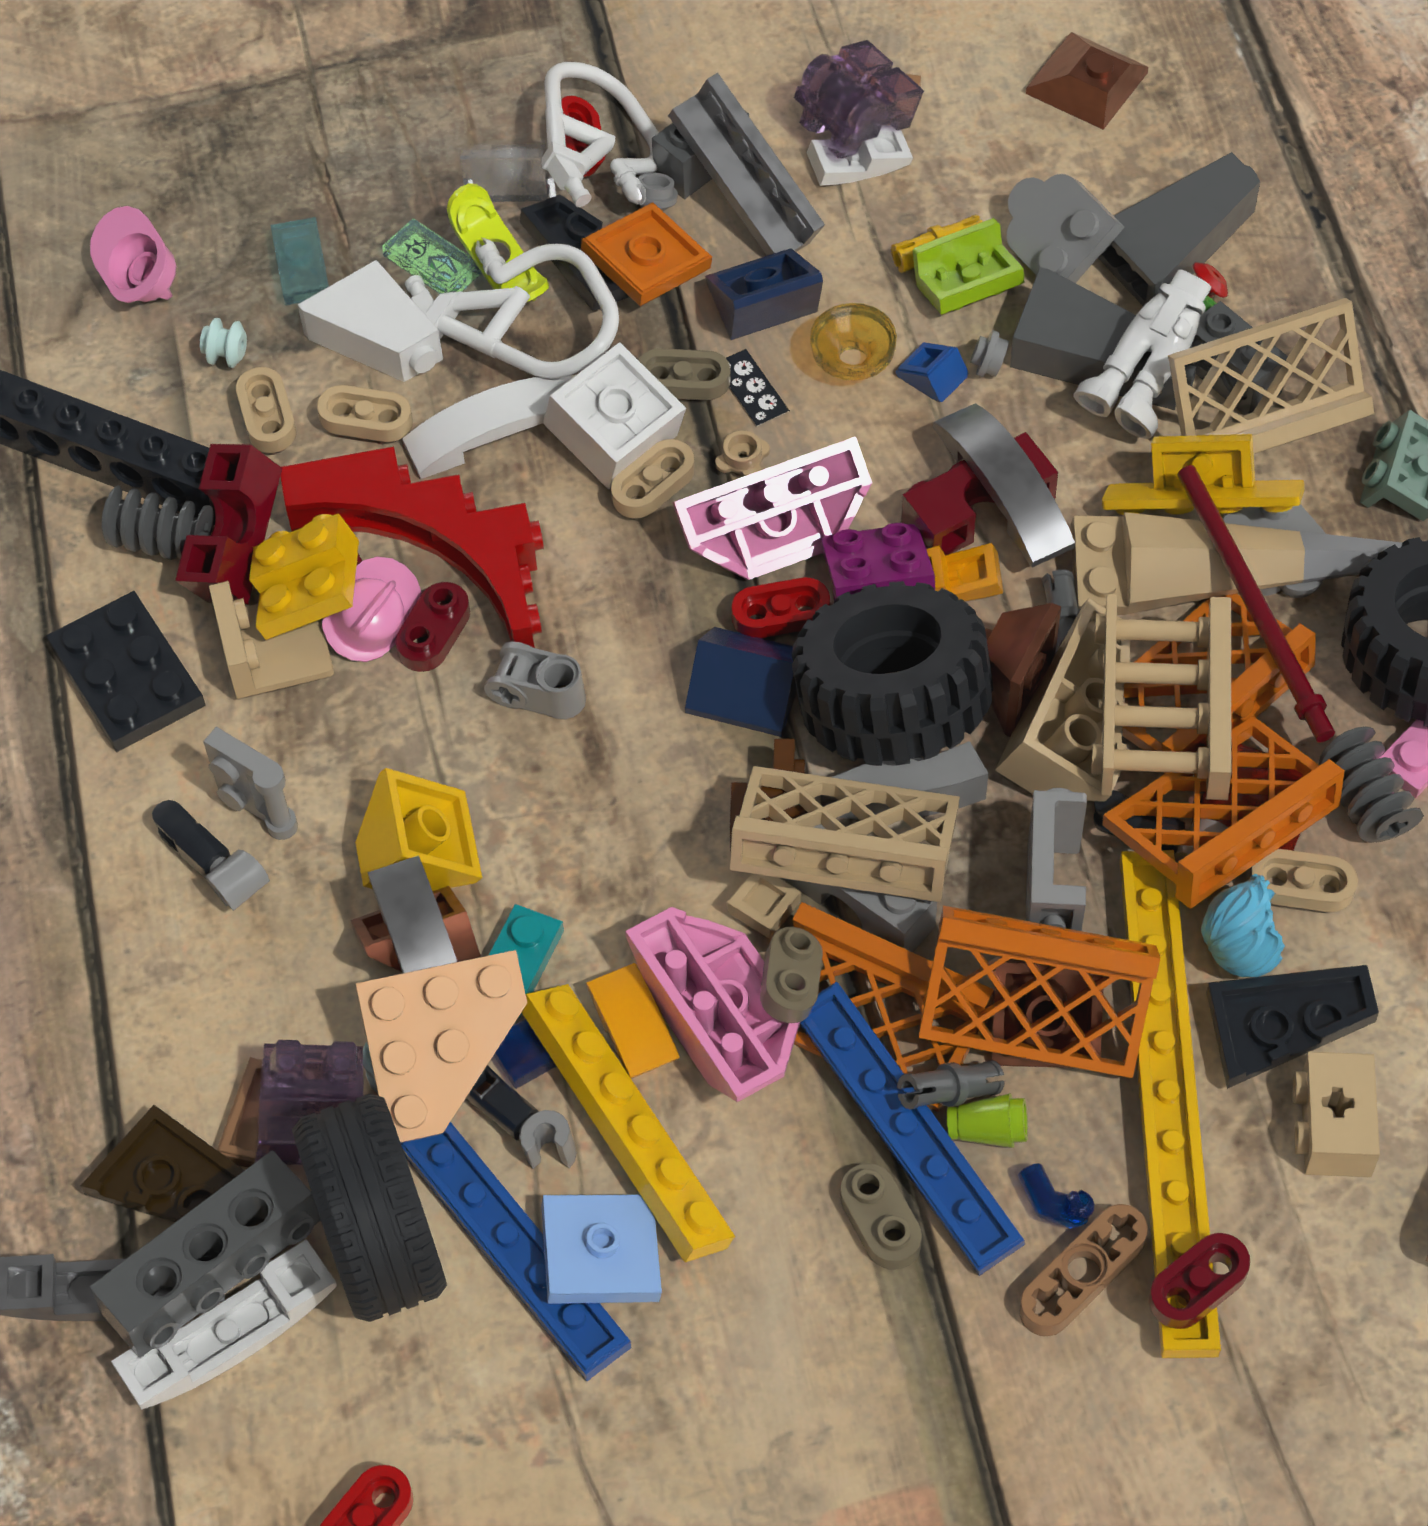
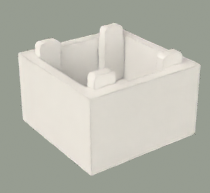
M619 342L550 395L543 424L609 490L615 476L657 442L674 439L678 435L686 407Z

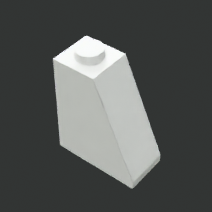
M377 260L298 304L303 332L310 341L402 382L411 379L419 373L429 371L436 363L443 360L439 330Z

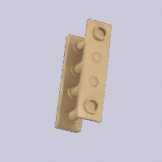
M1107 594L1106 614L1096 613L1095 644H1104L1102 744H1092L1091 775H1101V795L1112 796L1114 770L1197 773V779H1206V799L1228 800L1231 780V597H1210L1208 617H1199L1198 622L1117 619V594ZM1116 640L1197 642V647L1207 648V660H1198V665L1116 662ZM1115 683L1197 685V690L1207 691V703H1198V708L1115 705ZM1115 726L1197 729V734H1207V747H1198V752L1114 749Z

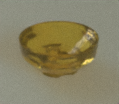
M847 303L834 306L823 312L815 320L811 328L810 345L817 365L826 373L843 380L855 381L876 376L891 363L896 350L897 334L891 319L884 312L866 304ZM856 349L863 352L867 358L860 364L850 365L840 359V355L846 350Z

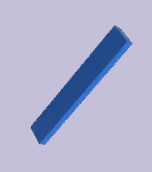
M835 982L820 992L809 1016L800 1022V1026L979 1276L1023 1247L1025 1240L928 1106H919L909 1110L901 1104L898 1094L914 1092L916 1090L914 1087L897 1089L899 1078L904 1073L839 983Z
M451 1122L443 1134L401 1143L406 1159L586 1381L590 1380L632 1348L630 1339L600 1303L548 1304L542 1232Z

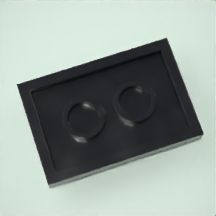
M135 591L46 635L52 651L116 752L206 706L202 693Z

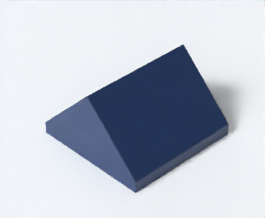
M792 248L705 276L709 291L731 340L818 312L823 285L822 273Z
M713 627L698 639L685 704V713L782 737L797 694L792 668L793 646Z

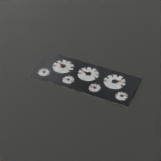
M747 349L726 357L730 365V389L756 426L790 411Z

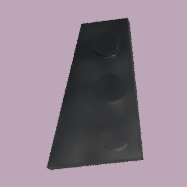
M560 194L524 207L520 213V223L539 246L565 244L581 250L582 239L602 229L603 224L602 221L584 209L576 207L573 202ZM551 260L592 311L600 309L598 302L577 267L566 261ZM597 267L616 302L629 297Z
M1368 965L1208 983L1206 991L1227 1089L1304 1055L1308 1051H1313L1376 1022L1379 1014Z

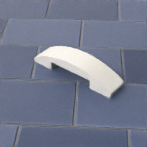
M576 375L561 378L533 377L503 384L468 397L420 424L402 439L420 480L465 464L463 452L542 424L550 395Z
M307 1239L269 1262L263 1271L260 1272L261 1278L180 1328L174 1338L163 1347L152 1349L141 1358L130 1349L111 1361L141 1410L190 1391L242 1362L296 1324L337 1287L336 1281Z

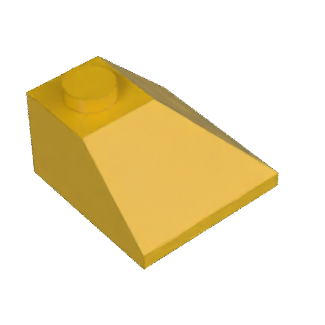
M389 768L383 769L378 775L355 841L363 887L373 889L368 872L418 855L432 891L447 886L454 888L474 884L481 880L482 873L465 791Z

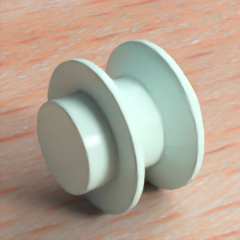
M214 318L210 326H204L200 336V352L206 354L208 364H215L220 356L226 357L228 367L234 368L242 360L246 351L247 335L240 321H235L230 329L223 328L220 318Z

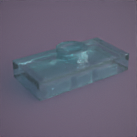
M316 217L271 225L285 305L301 303L329 287Z

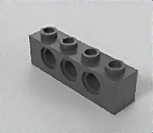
M273 1150L92 1284L89 1288L100 1313L139 1358L152 1349L163 1347L174 1338L178 1329L199 1313L202 1314L212 1310L230 1289L242 1280L258 1275L267 1266L272 1257L288 1245L301 1242L311 1233L314 1225L321 1221L312 1192ZM255 1219H265L257 1226L246 1227L249 1222ZM220 1253L210 1261H200L207 1254ZM165 1287H174L170 1293L164 1296H154Z

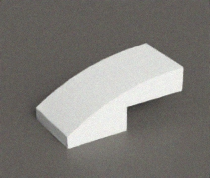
M899 125L858 126L853 139L811 140L807 150L808 158L820 186L852 183L881 176L910 165L913 159Z

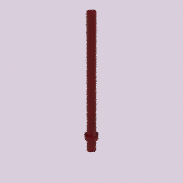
M1189 465L1182 468L1177 476L1297 703L1294 711L1300 720H1306L1317 742H1325L1335 735V730L1324 711L1327 704L1323 696L1315 694L1196 467Z

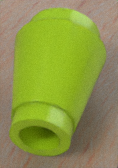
M1011 1093L962 1104L958 1107H948V1135L952 1140L960 1139L961 1141L1014 1148L1016 1142H1027L1028 1118L1025 1098H1012Z

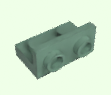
M1408 410L1395 421L1385 422L1375 435L1373 445L1376 447L1372 462L1368 465L1362 476V483L1365 486L1360 503L1369 508L1384 497L1418 519L1425 521L1428 519V420Z

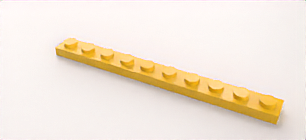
M1174 850L1163 851L1175 861ZM1121 851L1120 872L1126 940L1157 945L1160 955L1156 979L1153 980L1136 1061L1154 1275L1156 1278L1160 1272L1201 1239L1210 1235L1179 900L1175 897L1176 884L1135 851ZM1130 981L1131 1003L1136 1001L1139 982ZM1211 1263L1209 1266L1214 1272L1213 1263ZM1174 1295L1167 1299L1169 1304L1175 1308L1187 1306L1186 1300L1181 1296ZM1217 1307L1195 1325L1188 1328H1170L1159 1322L1161 1358L1219 1357L1221 1344Z

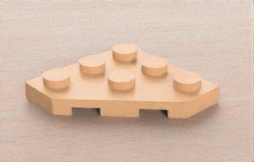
M516 950L355 984L377 1094L385 1098L400 1143L443 1134L527 1004Z

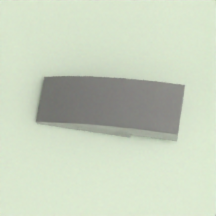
M969 741L926 760H923L922 757L910 759V764L896 765L894 761H883L882 766L868 765L866 763L832 778L960 796L959 808L986 799L988 772ZM821 795V805L823 807L838 801L835 797ZM871 803L866 805L875 815L890 809L886 804ZM924 810L918 814L924 817L938 814L939 812ZM852 812L839 816V818L859 820Z

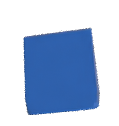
M923 342L895 371L900 379L938 402H943L969 375L957 347Z

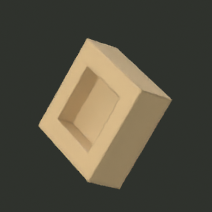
M751 873L727 902L728 913L771 939L801 902V891L778 877Z

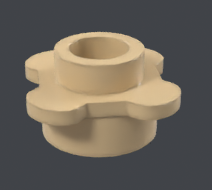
M733 432L724 439L723 454L716 458V468L722 473L732 471L744 477L761 471L760 464L763 458L769 455L770 446L765 440L759 439L752 432Z

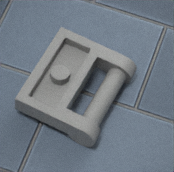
M215 727L203 742L210 762L209 769L213 773L218 787L217 794L219 798L230 808L236 811L245 809L265 821L267 830L273 838L277 840L291 838L298 829V823L294 811L287 806L283 791L286 779L282 767L220 728Z

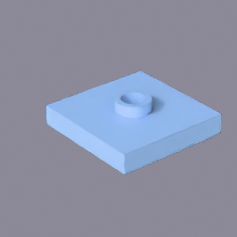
M640 1194L543 1195L541 1210L548 1304L660 1302L662 1288L655 1216Z

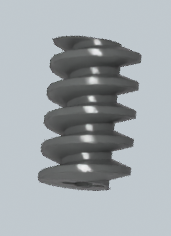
M118 485L113 488L105 502L102 513L103 537L106 543L112 547L124 545L129 551L135 552L142 549L145 554L150 556L160 553L167 560H173L177 557L180 560L187 535H211L214 511L210 505H205L201 509L199 516L195 517V504L192 501H186L180 513H178L177 500L174 497L166 498L160 509L159 496L153 492L149 493L144 503L141 504V492L135 488L129 490L125 500H123L122 489Z
M1365 726L1345 731L1325 747L1320 755L1319 765L1330 759L1345 770L1340 801L1342 806L1348 808L1347 815L1351 822L1357 825L1356 831L1363 841L1369 843L1383 842L1403 835L1413 829L1422 821L1424 815L1420 808L1407 809L1414 801L1413 795L1410 791L1398 792L1403 787L1404 780L1400 774L1389 775L1395 765L1391 758H1380L1385 751V747L1381 741L1369 742L1376 732L1374 728Z

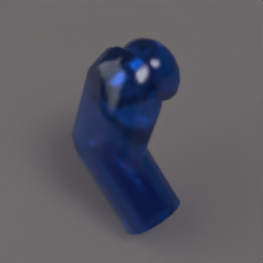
M1040 1163L1032 1164L1019 1172V1181L1036 1215L1040 1219L1071 1229L1080 1227L1088 1222L1089 1217L1094 1212L1095 1204L1093 1198L1087 1192L1079 1190L1078 1192L1071 1191L1069 1194L1055 1191L1043 1165Z

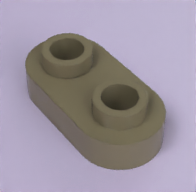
M652 349L642 354L638 359L656 378H666L658 380L677 399L713 400L725 394L730 387L729 362L723 355L714 351Z
M785 927L778 930L773 935L765 953L760 1002L764 1010L771 1017L785 1023H798L805 1020L809 1016L818 997L823 951L819 941L804 929Z
M871 1163L860 1164L851 1168L842 1179L840 1200L868 1255L877 1265L886 1269L896 1270L909 1266L920 1253L922 1233L919 1223L892 1175L885 1168ZM864 1183H871L878 1190L874 1194L867 1195L863 1194L858 1188ZM890 1229H897L903 1233L904 1237L898 1241H890L884 1236V1233Z

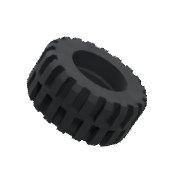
M1420 537L1402 542L1401 548L1394 544L1378 553L1377 559L1369 560L1361 568L1359 577L1354 580L1350 591L1341 646L1343 647L1342 658L1344 665L1349 673H1352V681L1363 694L1368 691L1370 692L1369 699L1372 703L1383 711L1387 707L1394 710L1396 718L1410 722L1411 718L1424 721L1423 726L1428 727V638L1417 633L1407 625L1414 621L1428 620V541H1422Z
M904 581L889 582V586L876 588V584L864 586L861 592L852 595L846 592L836 597L834 604L831 606L824 604L812 617L813 621L807 620L793 645L792 668L805 727L817 739V742L833 753L837 750V754L842 758L854 762L857 758H861L868 765L882 766L883 761H894L896 765L910 764V759L923 756L924 760L938 756L940 749L946 746L952 749L960 744L964 739L965 732L971 734L983 720L992 702L993 681L986 630L982 620L976 615V611L963 599L959 600L955 594L943 588L935 591L930 584L917 582L915 586H906Z

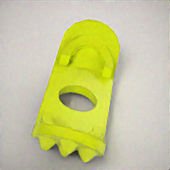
M472 183L463 185L455 190L447 204L448 218L459 240L493 289H504L517 286L530 295L528 301H536L537 297L549 288V283L545 277L537 272L534 266L503 284H497L490 275L484 272L483 264L475 253L477 240L481 246L485 245L482 238L492 242L503 243L509 249L510 257L506 263L524 253L496 212L488 192L478 184Z

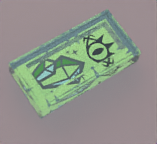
M414 218L382 245L384 257L412 276H421L424 284L439 294L462 292L482 274L470 255Z

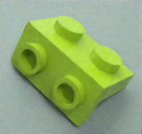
M994 218L913 249L916 287L941 315L959 310L968 304L992 295L1001 294L1007 289L1025 283L1024 268L1002 245L1000 224Z

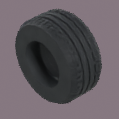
M366 1094L356 1098L354 1102L348 1100L339 1103V1107L333 1108V1106L322 1109L320 1114L316 1115L314 1112L301 1117L292 1128V1132L353 1315L356 1319L371 1322L384 1317L383 1314L388 1313L390 1316L401 1312V1308L406 1307L410 1309L418 1306L419 1301L424 1300V1302L438 1298L446 1288L447 1282L385 1098Z

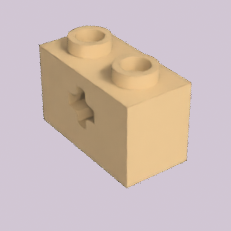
M1308 1051L1302 1071H1294L1292 1082L1293 1103L1302 1104L1303 1121H1296L1294 1148L1295 1154L1304 1155L1305 1175L1372 1177L1380 1156L1374 1054Z

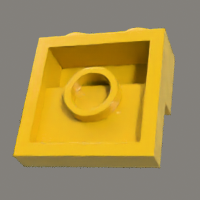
M339 513L333 516L329 514L318 515L303 528L293 532L277 531L269 539L253 547L249 580L260 593L255 627L265 640L353 607L359 539Z

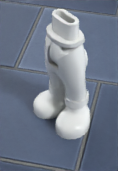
M1178 270L1171 283H1163L1159 288V293L1136 314L1122 335L1112 355H1109L1103 366L1105 371L1099 376L1086 379L1078 385L1074 393L1075 400L1087 411L1100 417H1107L1117 403L1123 384L1129 380L1134 372V368L1146 352H1151L1145 366L1133 381L1134 385L1122 397L1114 412L1117 422L1126 431L1139 438L1150 439L1158 428V419L1152 409L1153 398L1159 396L1164 388V383L1171 376L1168 355L1190 348L1197 332L1200 316L1206 309L1203 301L1211 290V286L1206 281L1187 271Z

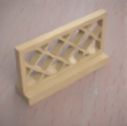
M1347 298L1168 355L1181 436L1252 434L1253 452L1255 454L1374 414L1372 396L1364 392L1352 301ZM1339 315L1340 330L1330 346L1314 338L1326 319ZM1307 326L1305 331L1301 330L1300 328ZM1293 330L1301 335L1285 361L1270 351L1281 334ZM1263 340V342L1261 343V345H1258L1257 343H1255V342H1258V341ZM1312 342L1326 352L1310 376L1296 368ZM1249 345L1257 351L1242 375L1226 365L1237 348ZM1342 348H1343V351H1344V355H1342V354L1340 353V351L1342 350ZM1218 355L1216 360L1211 357ZM1268 356L1281 364L1282 367L1269 388L1265 390L1253 383L1252 380ZM1339 358L1345 362L1348 381L1328 387L1321 383L1335 359ZM1204 359L1211 363L1212 367L1198 389H1195L1187 384L1184 365ZM1222 371L1238 380L1223 405L1207 396ZM1292 372L1306 379L1307 382L1297 398L1285 402L1277 396ZM1248 386L1263 394L1253 413L1241 416L1233 411ZM1318 387L1322 389L1320 391L1315 392ZM1189 392L1194 394L1191 400L1189 397ZM1204 401L1219 409L1209 427L1195 431L1193 418Z
M753 766L740 815L736 816L732 828L730 870L941 902L960 796ZM761 786L779 788L787 793L770 799L760 788ZM826 795L835 797L838 801L823 807L814 798ZM871 803L886 804L890 809L875 815L866 805ZM800 804L808 813L792 819L783 810ZM926 810L946 814L927 822L918 813ZM852 812L860 820L859 822L845 827L836 819L839 816ZM769 816L773 821L761 820V819L766 818V817ZM904 820L913 829L897 835L888 825ZM821 824V825H822L823 827H825L826 829L814 828V827ZM874 832L878 837L867 836V834ZM926 840L931 845L920 844L919 842Z

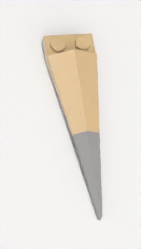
M1124 512L1123 516H1074L1072 519L1071 534L1075 541V548L1072 549L1074 587L1078 608L1080 609L1088 598L1106 608L1107 594H1117V615H1127L1208 599L1210 597L1238 593L1200 520ZM1225 523L1260 589L1359 575L1361 568L1369 560L1377 559L1378 553L1394 544L1398 548L1402 547V542Z

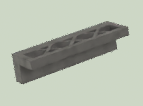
M718 72L705 81L696 95L671 110L668 117L767 256L790 248L797 252L811 243L825 226L824 222Z

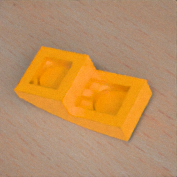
M993 543L945 555L940 546L926 549L935 574V591L943 588L955 594L959 600L963 599L964 601L1003 594L998 552Z
M636 963L585 983L604 1030L609 1032L620 1061L631 1079L680 1058L659 1008Z

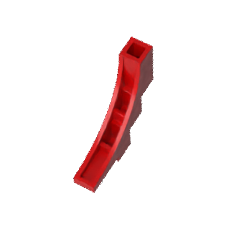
M394 446L282 467L280 478L291 532L303 528L318 515L329 514L333 516L339 513L352 532H366L402 540L433 553L465 574L489 599L506 626L511 642H521L535 648L533 634L542 633L537 604L527 605L525 594L533 593L530 571L538 570L535 551L544 549L539 520L529 521L526 503L476 512L473 492L463 493L459 474L411 483L408 465L397 464Z

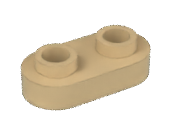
M256 367L244 372L237 380L236 393L250 443L256 449L265 453H276L285 450L295 440L296 427L281 376L275 370L267 367Z
M338 385L324 391L317 402L321 425L328 432L337 435L393 442L406 436L413 425L412 412L408 400L402 395L393 392ZM341 414H349V415L346 416V417H344V416H339V415H341Z
M675 439L657 442L613 479L611 492L614 508L621 515L629 518H643L652 514L692 480L695 472L692 449L686 443ZM668 468H675V469H677V470L674 471V472H666V471H664L665 469H668ZM634 496L642 497L640 499H631Z
M1277 849L1252 866L1250 877L1257 874L1263 875L1265 880L1278 878L1283 881L1284 884L1281 886L1271 883L1267 886V889H1272L1275 892L1270 901L1271 904L1323 912H1337L1345 909L1352 902L1358 886V877L1355 869L1344 859ZM1330 885L1334 887L1337 892H1324L1320 888V886Z

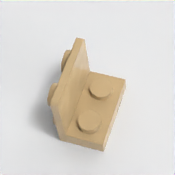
M229 581L209 585L226 662L237 699L331 677L334 674L321 619L265 640L255 627L258 604L245 607L243 598L234 600Z

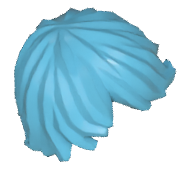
M1251 875L1250 879L1246 882L1234 885L1220 892L1209 904L1202 921L1201 932L1203 939L1208 945V950L1211 952L1216 963L1230 974L1240 977L1262 976L1271 972L1283 959L1281 952L1285 945L1282 941V936L1275 930L1270 902L1275 892L1272 889H1267L1270 882L1265 880L1263 875Z

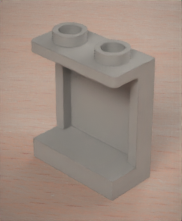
M1052 788L1047 791L1034 790L1027 842L1026 921L1082 931L1086 907V886L1053 885L1054 853L1077 854L1080 852L1087 806V795L1085 793L1072 792L1065 788Z

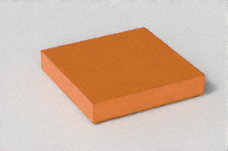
M653 202L583 238L581 243V251L587 254L594 264L639 306L711 268L712 256Z

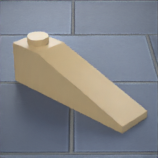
M1090 598L1084 602L1012 732L995 771L1032 794L1034 790L1047 791L1052 788H1065L1072 792L1085 793L1089 801H1106L1110 797L1101 795V775H1091L1092 744H1102L1104 644H1095L1096 613L1106 614V608ZM1116 640V662H1130V640ZM1116 682L1115 705L1128 706L1127 703H1123L1124 683ZM1115 726L1114 749H1127V744L1122 743L1123 726ZM1114 770L1112 791L1121 773L1120 770Z

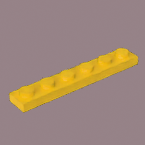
M569 984L526 994L527 1004L522 1014L684 1263L726 1250L736 1236Z

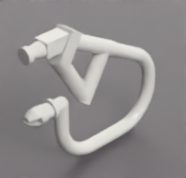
M562 62L552 66L544 80L548 149L541 158L542 168L550 173L560 190H566L572 196V201L576 207H583L590 202L592 196L584 188L581 180L583 175L612 150L615 136L563 114L560 81L564 78H580L590 81L605 89L619 101L650 148V156L647 158H616L610 163V169L615 176L614 182L622 188V192L628 201L636 205H642L646 201V189L640 180L636 178V175L657 171V165L653 160L652 137L659 133L629 89L609 73L595 66L580 62ZM565 135L584 142L589 146L581 153L566 147Z
M482 238L485 243L483 246L477 240L475 253L483 264L484 272L490 275L497 284H503L529 268L545 261L561 260L577 267L602 310V325L597 337L588 347L562 361H541L502 343L501 338L530 298V295L522 288L515 286L514 288L448 292L439 294L434 300L428 289L425 288L421 276L413 275L405 281V287L411 293L412 301L439 330L440 339L443 335H446L536 377L561 378L585 369L608 350L618 330L619 311L612 293L590 257L583 251L570 245H541L522 253L507 263L500 256L498 249L491 240ZM500 308L483 332L455 319L460 311Z

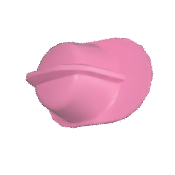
M129 206L115 208L105 214L95 226L90 240V255L95 268L104 280L110 293L118 301L125 303L135 301L149 302L159 297L169 300L172 297L169 288L175 278L177 266L174 255L165 246L149 218L139 209Z
M377 556L363 560L356 566L353 607L322 618V629L326 641L334 651L351 661L368 662L381 658L396 644V636L421 596V589L415 575L407 566L393 558Z

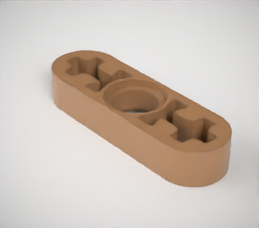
M1125 1204L1113 1205L1104 1210L1025 1288L1020 1305V1317L1024 1326L1030 1332L1039 1336H1053L1063 1331L1142 1252L1148 1232L1147 1221L1143 1214L1136 1208ZM1126 1224L1132 1227L1131 1241L1125 1237L1119 1238L1111 1246L1108 1257L1103 1247L1111 1238L1113 1228L1111 1225L1118 1229L1123 1228ZM1076 1258H1089L1098 1265L1100 1275L1094 1281L1087 1283L1079 1282L1070 1275L1068 1271L1069 1263ZM1060 1283L1065 1293L1057 1301L1056 1316L1049 1312H1045L1041 1316L1035 1314L1037 1304L1035 1299H1039L1043 1303L1048 1302L1057 1293Z

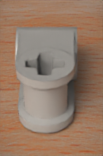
M506 642L500 650L501 663L497 672L485 684L484 690L488 697L508 708H521L548 715L555 719H569L582 711L586 703V694L579 663L574 658L568 655L532 648L521 642ZM562 685H565V686H566V687H563V688H556V687L562 686Z

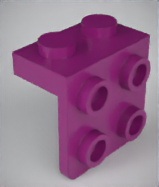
M891 523L883 528L861 531L845 529L822 538V550L833 584L834 602L836 597L846 592L852 595L861 592L862 587L876 584L877 588L889 586V582L904 581L906 586H915L919 582L930 584L935 590V574L920 530L914 524Z

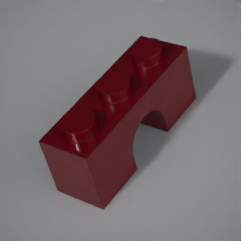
M1027 432L1014 437L1037 469L1055 499L1058 481L1057 469ZM962 460L954 464L949 471L929 481H920L914 484L906 493L902 494L901 523L914 524L920 530L926 549L940 546L944 554L949 555L974 543L976 513L970 506L980 502H995L967 462Z
M210 444L199 490L208 495L214 504L216 513L215 527L211 536H186L175 578L177 583L207 603H213L209 585L229 581L234 600L243 598L245 605L249 603L253 587L249 580L253 547L260 545L265 539L283 469L251 444Z

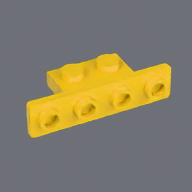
M1252 434L1155 436L1151 442L1154 483L1110 484L1102 497V509L1116 510L1121 515H1124V512L1139 514L1144 512L1145 509H1164L1169 514L1191 512L1194 510V507L1177 476L1182 468L1189 465L1196 467L1219 513H1234L1242 510L1243 507H1263V510L1267 512L1288 511L1293 506L1300 505L1305 487L1304 480L1255 481Z

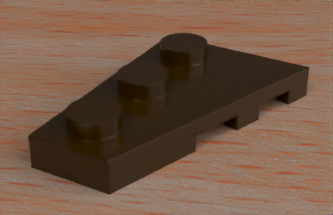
M153 1105L80 1186L85 1195L177 1222L245 1170L156 1105ZM255 1219L249 1222L246 1227L257 1226L265 1219Z

